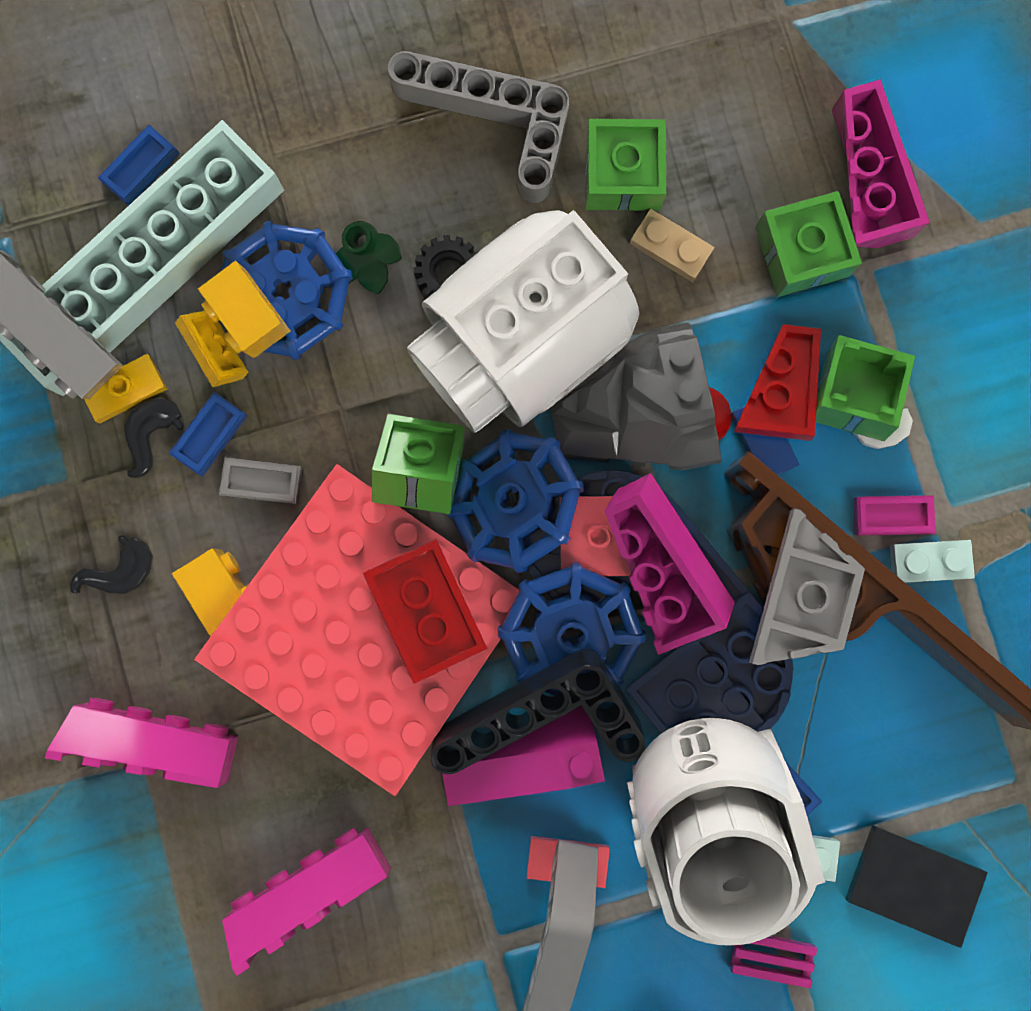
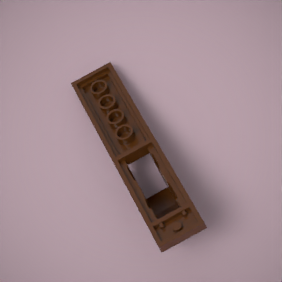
M751 452L746 453L730 465L724 473L730 478L728 484L744 497H747L749 494L752 500L726 530L736 551L741 550L755 579V582L752 584L763 606L766 602L790 510L794 508L801 510L806 515L805 518L820 532L830 536L838 544L842 552L852 556L865 568L846 641L862 636L883 615L1012 726L1031 730V689ZM766 546L771 547V555L765 551Z

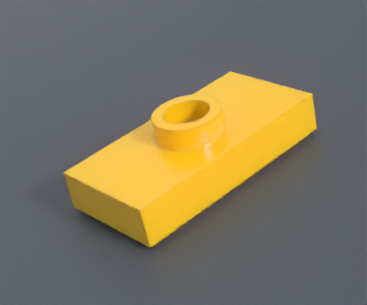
M205 310L179 316L175 324L212 387L242 380L249 373L238 353L225 339V332L219 321L215 323Z
M147 353L125 364L90 399L84 400L95 422L101 424L168 390L152 356Z

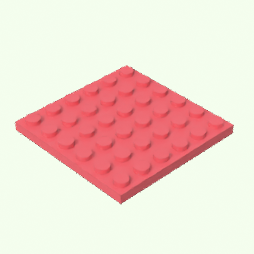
M336 464L194 660L396 796L500 641L498 626L503 625L519 589L480 562H473L468 558L467 553L399 506L372 502V488ZM437 539L488 649L413 684L363 573Z

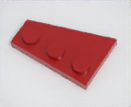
M782 325L734 432L811 441L814 438L821 340L820 328Z

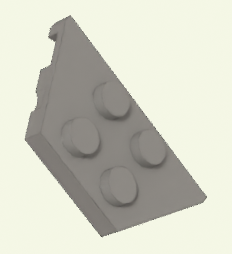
M795 508L790 510L749 663L755 665L844 650L865 568L852 556L842 552L838 544L830 536L820 532L805 518L806 515L801 510Z

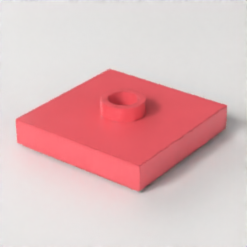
M579 496L569 532L571 540L567 545L561 544V569L570 567L572 562H578L581 567L602 576L631 575L626 558L621 557L605 514V509L613 496Z

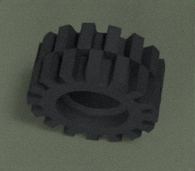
M443 235V241L438 242L437 237L431 239L429 247L426 244L422 246V254L417 255L415 258L416 267H414V275L418 289L424 299L431 296L442 285L434 277L435 269L441 262L453 260L462 266L478 253V251H474V246L470 242L464 244L461 237L456 236V240H451L450 235Z

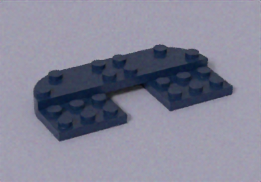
M614 470L586 474L577 478L578 481L583 482L584 491L579 496H614L617 489L643 476ZM661 488L731 595L735 605L726 629L673 649L626 687V691L661 734L678 724L701 718L732 720L742 723L757 732L771 729L783 714L791 696L790 691L794 670L793 660L785 659L762 665L749 663L764 609L763 606L675 500ZM562 496L553 497L552 500L554 510L547 520L554 524L560 507V497ZM540 528L523 539L525 549L548 533ZM502 538L509 546V540ZM561 545L528 566V571L535 579L561 570ZM604 576L618 583L625 582L628 586L631 584L630 576ZM567 584L546 593L553 600L570 594V587ZM581 584L580 595H588L598 603H601L607 596Z

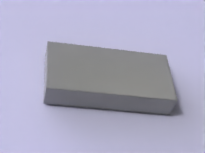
M224 457L219 495L222 497L298 505L303 467Z

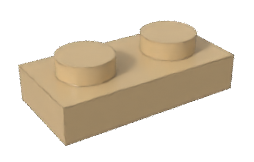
M651 208L630 241V245L692 283L715 248Z

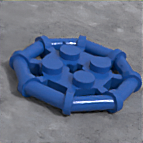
M270 220L264 222L262 228L230 250L225 249L223 252L222 270L236 260L248 271L291 330V332L286 334V340H278L264 352L289 356L292 360L301 359L304 352L334 331H340L344 326L341 322L348 285L353 279L352 272L344 267L325 239V232L319 228L309 230L274 224ZM280 240L304 244V247L300 254L292 253L289 250H281ZM268 244L270 253L252 265L245 260V258L262 246ZM317 254L330 271L328 274L319 276L310 263ZM289 282L292 284V287L288 290L290 294L288 299H284L281 296L275 298L274 293L277 291L276 287L278 284H288ZM332 287L327 313L320 309L321 303L319 301L324 288ZM314 317L321 321L299 337L297 329Z
M510 429L502 430L499 437L469 458L463 457L460 465L462 467L455 489L451 513L447 514V517L452 518L468 549L467 556L473 562L484 561L512 568L517 573L526 572L529 565L561 544L567 545L571 540L569 532L579 494L584 491L583 482L578 481L560 450V442L554 437L544 439L513 433ZM519 449L534 452V455L530 462L517 461L515 459V451ZM501 455V460L484 471L481 468ZM548 462H550L560 482L549 484L542 471ZM475 477L478 479L477 486L480 488L477 497L473 496L472 502H468ZM513 491L516 494H520L518 504L515 507L509 506L506 508L505 503L509 501L508 493ZM562 496L557 519L554 524L547 520L554 510L552 500L553 497ZM473 514L476 515L482 527L478 535L469 519ZM540 528L548 533L525 549L523 539ZM497 536L509 540V551L490 547L494 537Z
M572 562L570 567L530 581L524 579L519 584L520 590L503 625L498 626V637L504 642L516 672L515 680L518 683L582 649H590L597 652L619 687L624 683L623 677L641 643L646 642L647 632L641 628L629 595L631 588L625 582H615L581 567L578 562ZM569 584L570 594L548 602L542 595V593ZM581 584L607 596L601 603H598L588 595H580ZM532 603L539 610L535 615L532 627L520 626ZM618 608L625 628L613 630L607 614ZM574 627L583 631V633L578 635V642L571 643L569 638H561V635L566 633L567 628ZM532 641L537 657L529 662L521 645V642ZM614 643L621 644L622 647L613 664H609L606 661V653L609 647L612 648ZM582 670L580 673H578V676L593 670ZM548 689L545 691L554 696L561 693V691L557 689Z

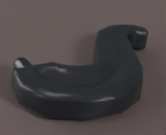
M159 397L144 401L130 412L124 425L125 438L136 464L133 470L127 471L128 477H143L153 467V454L149 441L152 432L161 428L168 429L171 425H174L177 430L184 428V425L179 420L182 414L175 403Z
M123 535L119 536L118 541L124 545V548L120 552V562L116 570L108 572L97 569H82L71 580V592L75 594L80 593L82 585L118 594H127L139 588L150 574L154 557L148 544L135 537L129 540Z

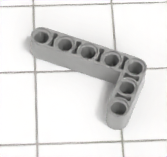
M401 51L390 58L388 74L392 90L398 98L404 101L528 128L518 169V191L520 196L530 203H538L548 197L568 118L569 97L562 87L413 52ZM404 73L414 74V76L408 80H401L398 78L400 75ZM447 81L451 83L446 88H437L434 86L437 82ZM476 89H483L487 92L481 97L471 94ZM512 97H518L524 102L519 105H512L507 100ZM554 105L560 111L553 114L546 112L543 108ZM546 140L552 146L548 149H540L534 144L537 141ZM531 175H538L544 181L539 185H531L525 179Z
M560 839L557 841L552 865L547 919L522 1011H570L593 932L598 847Z

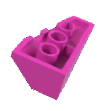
M582 705L457 773H442L448 806L565 790L605 782L593 723Z

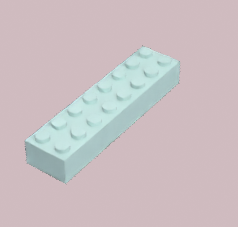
M221 120L42 285L45 288L43 294L47 298L52 297L75 318L74 323L78 327L82 326L111 352L271 204L284 189L274 171ZM0 334V341L45 388L61 396L65 395L55 384L59 377L47 366L41 370L28 360L23 354L27 348L17 338L14 337L10 341Z

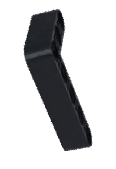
M582 649L445 723L432 741L431 763L440 773H457L581 705L611 753L618 760L632 762L639 759L646 749V740L639 717L601 656L593 650ZM591 669L596 671L593 676L588 678L578 676V673L582 670ZM548 689L561 691V693L553 697L543 694ZM606 701L615 703L614 706L608 709L598 707ZM514 708L526 710L521 715H513L509 711ZM479 727H487L492 731L488 733H479L476 732L475 729ZM625 733L634 734L629 739L618 738L619 736ZM453 746L457 748V750L453 752H447L443 750L442 747Z

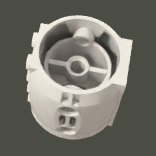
M560 210L534 213L514 224L481 249L447 278L436 292L422 302L423 310L433 326L415 339L407 347V351L436 392L471 431L477 432L500 413H503L518 427H523L535 416L548 410L587 379L629 342L639 318V308L635 296L626 281L628 277L627 271L574 210L569 214Z
M721 718L689 720L660 734L645 749L637 764L632 766L633 781L627 782L631 797V800H629L634 818L632 819V826L636 837L634 845L641 868L645 867L648 879L646 883L653 907L661 905L666 923L678 932L695 940L716 945H742L760 941L774 935L793 922L809 903L816 885L826 883L802 798L771 729L757 732L742 723Z

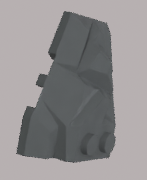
M689 322L653 329L631 340L587 379L550 407L555 436L561 444L560 450L565 458L606 463L610 459L632 461L634 466L645 467V462L669 465L671 470L681 471L721 463L714 406L698 339L693 334Z

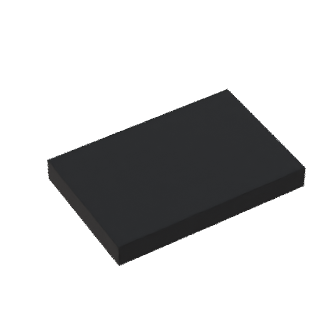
M872 825L845 899L851 904L961 948L988 872Z

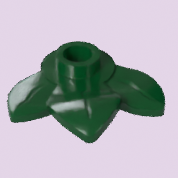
M366 221L353 222L344 229L342 233L343 247L338 250L336 255L344 267L352 272L353 279L349 284L357 279L364 288L372 293L379 294L388 282L389 271L387 265L397 263L402 259L400 247L392 236L378 233L376 228ZM366 235V242L362 247H358V239Z

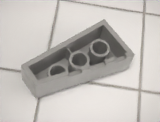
M0 250V334L10 341L14 337L17 338L27 348L23 352L26 358L41 370L47 366L59 377L55 384L69 397L74 399L78 395L81 399H90L123 365L88 330L82 326L78 327L74 323L75 318L52 297L47 298L43 294L45 288L34 277L19 267L21 264L10 254Z

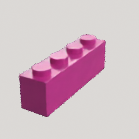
M881 79L845 89L831 111L847 155L852 230L856 246L881 248L914 238L930 221Z
M649 473L617 489L605 509V514L621 557L626 558L631 572L629 578L634 591L638 590L644 606L642 613L647 626H651L654 633V645L658 655L726 629L735 602L652 474Z
M90 698L87 703L73 705L47 749L45 756L46 759L61 761L62 757L70 754L84 756L82 765L98 768L100 765L116 766L117 762L124 763L123 769L126 770L125 772L138 775H154L157 769L164 770L162 777L167 780L219 788L228 782L239 736L227 734L229 728L226 726L205 723L204 728L189 725L190 719L186 717L166 715V719L152 717V710L128 706L127 711L113 708V701Z
M355 827L351 828L334 840L336 844L334 848L324 854L320 848L313 851L299 861L302 867L288 874L286 869L265 882L267 887L265 890L255 896L250 890L230 903L232 910L224 917L222 923L232 969L236 976L250 968L249 964L263 948L270 955L282 947L284 942L296 933V927L300 925L303 930H308L331 912L330 906L336 903L337 907L341 908L388 876L391 866L368 827L358 833Z

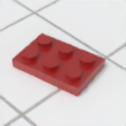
M437 539L363 573L413 684L488 649Z

